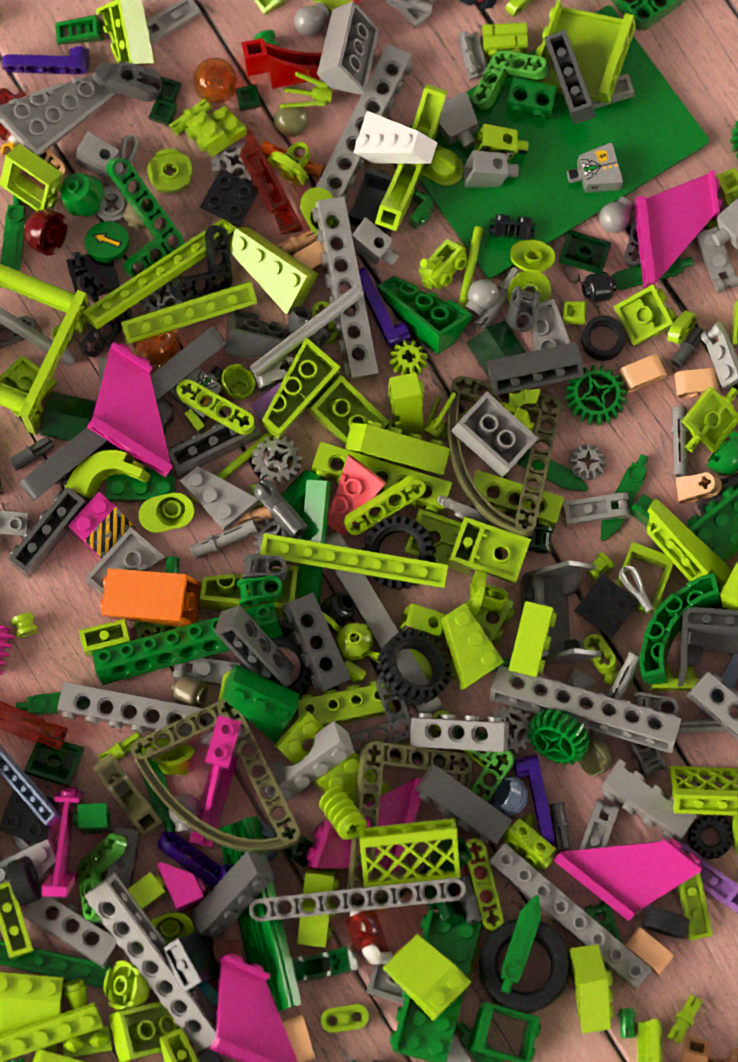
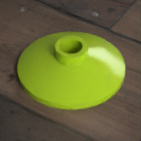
M522 240L511 248L510 257L512 262L525 271L542 272L551 268L555 262V252L546 243L538 240Z
M522 271L512 279L508 287L509 303H511V294L516 286L521 287L522 290L530 287V292L533 290L538 291L540 294L539 304L549 301L551 296L550 282L541 272Z

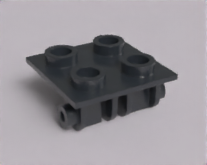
M220 169L200 208L228 221L233 226L240 227L260 188Z
M496 214L495 218L490 219L491 222H495L494 225H490L489 234H493V237H505L506 224H508L507 238L510 235L511 225H515L513 239H516L517 225L519 226L518 239L529 240V238H534L535 229H531V226L536 227L537 224L532 222L531 217L518 216V220H510L509 215Z
M72 253V258L67 259L66 262L75 294L79 290L77 278L85 272L96 274L113 291L120 287L113 260L103 263L95 261L88 254ZM91 277L83 279L85 281L84 287L90 286L95 291L101 288L100 285L95 288L90 283L92 280ZM105 291L100 293V295L107 294Z
M600 574L574 612L610 638H613L639 600L615 584L611 579Z
M13 789L0 823V830L35 844L44 841L50 826H46L16 790ZM47 797L54 807L59 810L57 808L59 802H55V799Z

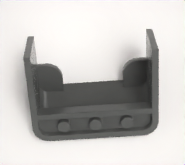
M568 560L533 570L523 575L521 579L522 613L525 601L552 607L554 608V613L557 614L554 628L550 627L548 636L551 637L548 651L544 650L542 659L546 660L545 664L577 663L602 656L599 651L584 650V645L580 640H570L567 596L574 594L578 590L580 585L579 574L596 569L595 564Z
M692 607L684 612L679 647L678 686L683 687L687 666H696L701 662L703 651L738 653V610Z

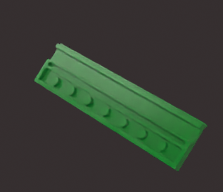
M257 816L243 818L239 822L231 823L218 829L236 837L263 839ZM220 845L225 864H236L246 853ZM273 880L253 902L258 899L276 897ZM258 903L253 908V912L257 917H264L268 911L267 906L263 903ZM250 904L238 917L248 965L251 963L260 965L264 968V972L270 974L266 982L278 1012L301 1005V998L282 919L257 921L250 915Z

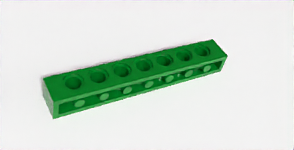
M273 602L245 609V612L270 639L283 636L279 616ZM219 617L93 651L92 656L95 672L102 685L229 651L230 649L215 634Z

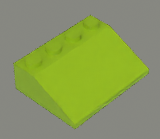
M0 972V1034L62 1014L63 990L65 989L64 984L66 980L60 977ZM59 1043L38 1050L57 1053Z

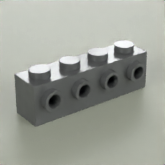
M576 342L487 361L488 374L494 396L584 377L582 357Z
M248 420L245 422L240 421L241 427L249 425ZM255 422V429L251 434L241 435L218 423L210 430L198 433L191 437L190 440L172 446L168 450L170 462L178 478L190 473L197 466L202 467L260 438V429Z
M68 487L55 497L52 506L41 514L39 522L34 528L31 527L24 536L25 539L20 545L15 546L8 559L11 565L29 579L69 531L67 525L87 505L83 498Z
M436 765L429 767L415 788L420 793L418 797L428 804L431 802L439 807L437 810L448 818L452 816L457 819L459 827L467 832L471 829L478 834L476 838L485 845L489 843L497 844L512 822L510 818Z
M247 851L191 912L201 936L217 939L222 936L229 926L238 919L241 913L274 879L275 875L264 854Z

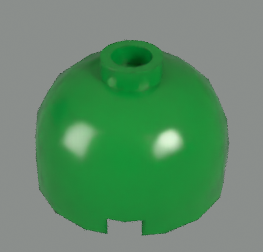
M736 430L728 435L730 440L728 442L723 441L716 452H713L709 457V462L706 463V466L718 475L730 476L738 471V432Z

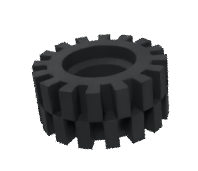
M706 815L700 817L690 828V834L688 835V839H690L689 845L702 858L716 859L729 850L733 842V831L730 830L731 826L725 822L724 818L720 819L718 815ZM713 828L719 833L720 839L717 845L708 846L703 842L702 832L705 829Z

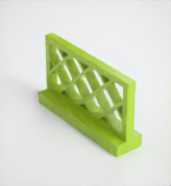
M669 766L674 813L738 815V768ZM676 775H685L687 778L683 780ZM701 775L709 776L710 779L705 780L704 778H702V777H700V776H701ZM724 776H731L734 779L729 781ZM692 781H695L698 784H700V786L695 787L690 783ZM719 782L724 786L719 788L714 783Z
M455 818L358 828L364 888L460 878ZM452 839V846L446 852L437 846L441 840ZM418 842H425L429 845L422 855L413 849ZM400 844L405 850L396 857L389 850L393 845ZM377 847L381 852L373 860L366 855L365 848ZM433 849L442 855L436 864H433L426 858ZM409 852L418 858L411 867L402 861ZM385 854L394 860L387 870L378 864ZM448 859L454 864L455 871L444 872L439 867ZM422 861L431 867L427 874H419L415 871ZM398 864L407 870L400 877H396L391 873ZM373 867L383 872L379 879L368 880V873Z
M659 1019L636 1022L637 1062H662V1022H659Z

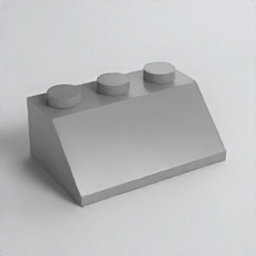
M488 392L477 401L451 430L501 477L514 466L538 439Z

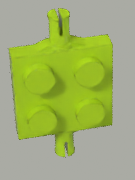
M708 387L681 421L693 436L685 445L688 451L693 452L697 445L702 443L710 452H716L738 424V413L735 411L732 401L738 395L737 389L731 387L724 397L713 387Z

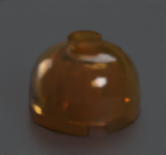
M209 58L202 61L196 67L193 75V86L196 94L201 99L205 98L206 102L210 101L218 104L229 100L234 95L237 86V75L233 66L226 60Z
M176 330L133 342L137 356H143L149 360V365H156L157 369L178 354L180 346Z

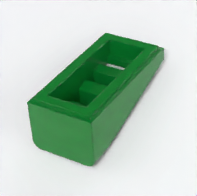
M98 15L55 23L58 45L104 40L103 23ZM83 26H85L86 33L84 34L82 29ZM73 27H76L77 35H74ZM64 28H68V37H65Z

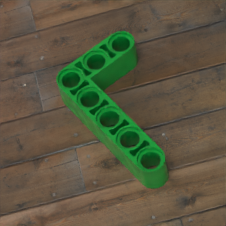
M625 0L611 1L623 15L625 13L634 15L635 28L643 31L675 10L685 0H633L632 3H628ZM660 2L664 4V6L659 7L655 3ZM638 15H645L647 19H641Z
M113 157L106 164L107 173L154 237L124 262L123 270L125 274L133 278L182 246L184 239L131 163L126 159ZM121 162L123 170L117 174L115 172V165ZM134 180L136 188L130 193L128 185ZM147 199L149 207L143 211L141 203ZM160 217L162 224L156 229L154 222L156 218ZM173 235L175 242L169 247L167 240L169 236ZM156 249L157 257L151 260L150 252ZM135 263H139V265H140V270H139V272L136 273V274H133V272H132V267H133V265H134Z

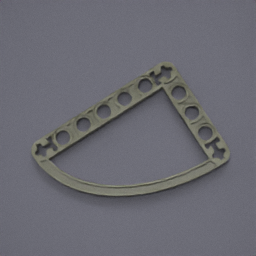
M458 376L453 380L450 396L453 392L456 393V396L447 411L449 454L458 482L466 497L485 519L500 529L523 537H529L533 534L537 522L560 416L561 402L557 397L540 393L536 404L531 407L525 405L521 407L527 410L529 415L538 417L534 432L538 439L531 446L516 518L513 519L492 506L478 490L466 467L460 439L451 432L458 423L459 399L477 403L482 397L477 391L484 388L499 403L504 402L508 404L510 401L505 402L501 400L500 395L494 396L491 383L488 381ZM460 385H464L463 391L459 390ZM474 387V392L470 393L471 388ZM522 390L514 391V392H509V393H507V394H510V393L516 394V393L521 392ZM549 404L553 405L551 416L547 415ZM542 423H549L553 429L545 431L540 425ZM544 442L548 445V449L539 450L536 444ZM538 461L544 465V468L536 470L531 464ZM535 481L540 485V488L532 490L527 486V483ZM531 501L536 507L528 510L524 508L523 503ZM524 516L529 517L527 529L522 528Z
M225 699L146 735L132 744L131 753L152 790L182 822L205 838L234 850L255 853L283 850L294 846L300 840L299 827L245 717L235 708L232 709L234 720L241 721V725L245 727L244 734L237 737L235 749L278 837L247 839L224 833L209 826L180 804L163 785L148 761L213 731L218 715L230 718L228 713L224 712L225 706L229 705L230 708H233V706ZM207 714L213 716L214 721L211 725L204 726L200 723L202 716ZM181 726H191V734L188 736L180 735L179 729ZM161 735H168L171 738L167 746L158 745L157 740ZM153 740L156 751H153V748L150 747L149 741ZM247 745L255 748L254 755L250 757L242 754V749ZM138 747L148 748L146 749V755L142 756L141 753H138ZM254 767H264L266 770L265 774L259 778L253 776L252 770ZM270 786L276 790L272 798H265L262 795L265 787ZM282 807L285 809L286 815L282 819L274 818L272 812L275 808ZM286 822L291 832L295 831L293 839L283 837L286 835L283 824Z
M377 741L367 742L360 751L355 806L363 818L367 817L370 820V827H377L383 765L427 771L430 766H434V757L436 755H441L444 759V764L440 769L447 774L457 775L456 780L469 789L473 766L471 758L464 753ZM373 748L374 751H377V755L372 757L371 754H368V749ZM392 749H397L400 753V758L397 762H393L390 759L389 754ZM414 752H419L422 756V762L419 765H415L412 762V754ZM461 760L462 763H465V767L461 769L460 766L450 765L451 761ZM372 761V763H376V766H366V762L368 763ZM369 769L373 770L376 776L372 783L367 782L365 779V772ZM366 793L373 797V804L370 807L365 806L362 801ZM455 819L456 827L458 828V820ZM359 836L351 841L347 890L364 888V886H354V882L364 883L363 878L359 879L355 874L356 868L362 865L361 854L358 851ZM369 847L366 855L373 860L375 857V847ZM433 849V850L431 851V853L426 857L428 860L430 859V857H431V855H432L434 849ZM423 862L416 871L419 874H425L427 864ZM373 868L368 873V880H371L373 877ZM402 888L399 892V898L401 899L412 891L409 888ZM386 892L375 895V901L378 904H385L388 900ZM353 894L350 898L351 904L355 907H360L364 903V897L357 900Z

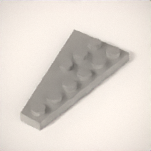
M94 72L92 75L83 78L78 77L65 84L60 83L30 93L29 96L20 99L9 100L8 103L0 105V122L21 145L37 156H40L115 98L118 93L107 91L105 86L100 85L95 79Z

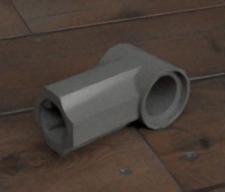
M302 306L294 307L286 327L287 331L292 334L311 320V311ZM322 327L308 339L318 348H321L329 340L331 334Z

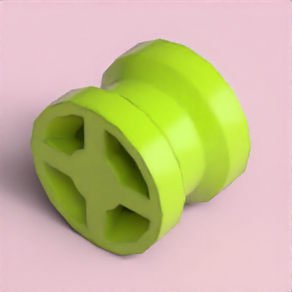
M33 612L23 613L11 619L12 625L16 627L15 634L17 638H25L39 631L37 625L33 622Z

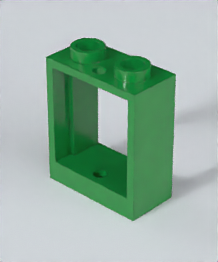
M480 1002L468 1050L509 1062H532L535 1056L534 1041L535 1038H538L541 1031L540 1017L491 1003ZM492 1013L526 1022L519 1056L484 1047Z

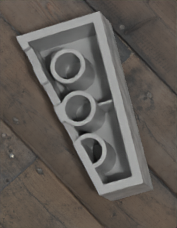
M619 759L600 787V790L603 791L602 795L612 802L616 800L623 805L622 809L629 814L634 815L636 813L642 817V822L650 828L654 829L656 826L662 830L664 837L668 839L672 837L679 842L697 815L674 813L673 797H668V799L663 797L665 793L662 789L651 783L648 785L644 783L643 775L636 770H626L624 768L626 763Z

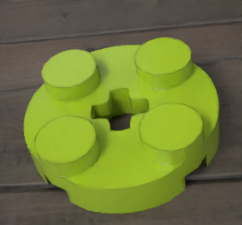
M172 148L158 151L151 162H149L147 168L150 183L160 193L173 194L186 189L190 185L193 175L190 159L180 153L179 150ZM167 167H172V170H176L171 176L164 173L167 171Z

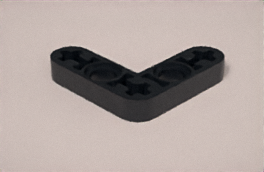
M217 225L208 227L205 232L208 272L174 280L170 286V292L173 297L180 300H188L231 287L233 279L228 233L225 228ZM218 232L219 237H216V240L213 239V236L217 235ZM221 252L223 256L222 262L216 264L215 256ZM224 277V281H221V284L213 283L212 281H217ZM204 279L206 282L205 288L199 291L197 284L199 280ZM182 285L191 288V290L184 289L181 293H179V289L182 288Z
M92 272L82 273L77 278V287L80 291L86 293L93 303L99 301L101 292L105 291L109 294L113 291ZM91 277L92 280L90 283L95 288L99 285L101 286V288L95 291L90 286L84 287L85 281L83 279ZM131 308L124 311L125 318H118L115 323L112 321L106 323L112 329L108 337L101 334V327L99 329L94 327L80 343L82 354L86 357L98 356L121 331L120 321L132 317ZM94 334H96V336L104 342L102 343L101 341H98L94 345V348L96 349L95 352H88L87 342L93 343L97 339L93 336Z

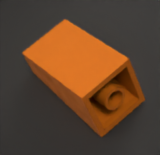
M108 568L107 575H105L103 581L105 591L104 598L100 602L101 615L110 619L120 620L125 618L126 621L175 627L197 623L202 582L186 574Z

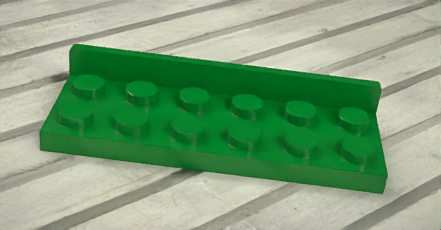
M732 485L723 491V497L719 501L713 500L704 507L706 511L700 516L695 514L686 521L688 524L686 527L724 562L738 552V485L735 488Z
M429 908L428 914H424L421 921V928L423 929L421 938L451 961L469 979L482 923L467 924V920L461 925L447 923L441 919L439 913H435L434 909ZM403 990L402 998H405L403 1007H399L397 1011L396 1021H399L397 1030H393L390 1037V1045H392L394 1053L430 1062H447L465 991L433 1021Z

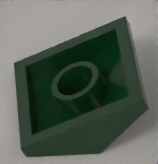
M570 230L568 231L558 262L589 272L602 273L612 242Z
M505 320L485 328L466 343L488 378L487 361L526 353Z
M51 392L44 410L40 435L69 442L88 426L93 416L96 401Z
M40 734L24 772L27 775L69 787L77 774L84 753V747Z

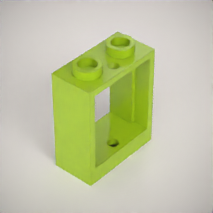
M19 143L5 156L0 186L36 211L52 209L58 202L57 194L62 186L60 182L63 173ZM23 169L46 185L45 191L21 175V170Z
M632 541L622 568L629 565L633 557L664 569L651 603L654 608L646 613L640 602L635 606L637 607L636 610L641 613L649 614L651 612L654 614L674 563L666 554ZM618 576L616 584L621 587L622 581Z

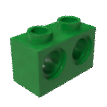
M513 77L507 110L516 115H532L539 120L550 119L557 86ZM521 95L524 96L526 99L520 101L517 100L515 97ZM544 100L548 104L540 105L537 101Z
M107 803L77 804L78 811H73V821L82 835L111 833L110 808Z

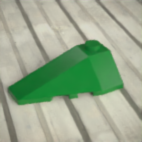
M392 276L377 286V290L419 340L437 355L454 345L472 319V314L457 302L452 300L446 302L437 298V294L433 292L428 294L418 290L417 285L398 277Z

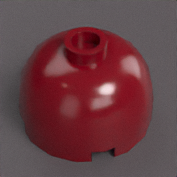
M49 209L33 213L26 221L24 230L25 240L30 248L46 256L55 254L52 251L55 250L56 246L59 249L61 248L67 235L68 226L63 220L65 216Z

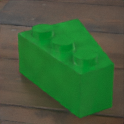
M236 664L226 680L222 698L276 744L297 711L300 694Z

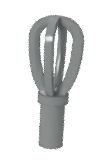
M386 0L387 4L392 7L403 9L416 8L431 13L433 4L421 0Z
M127 135L122 140L120 158L125 159L127 143L133 140L134 146L127 159L131 163L137 154L139 142L137 137Z
M632 565L623 567L619 572L620 580L638 598L647 613L654 607L645 594L646 591L643 590V582L637 569ZM626 570H629L634 577L638 591L626 577Z

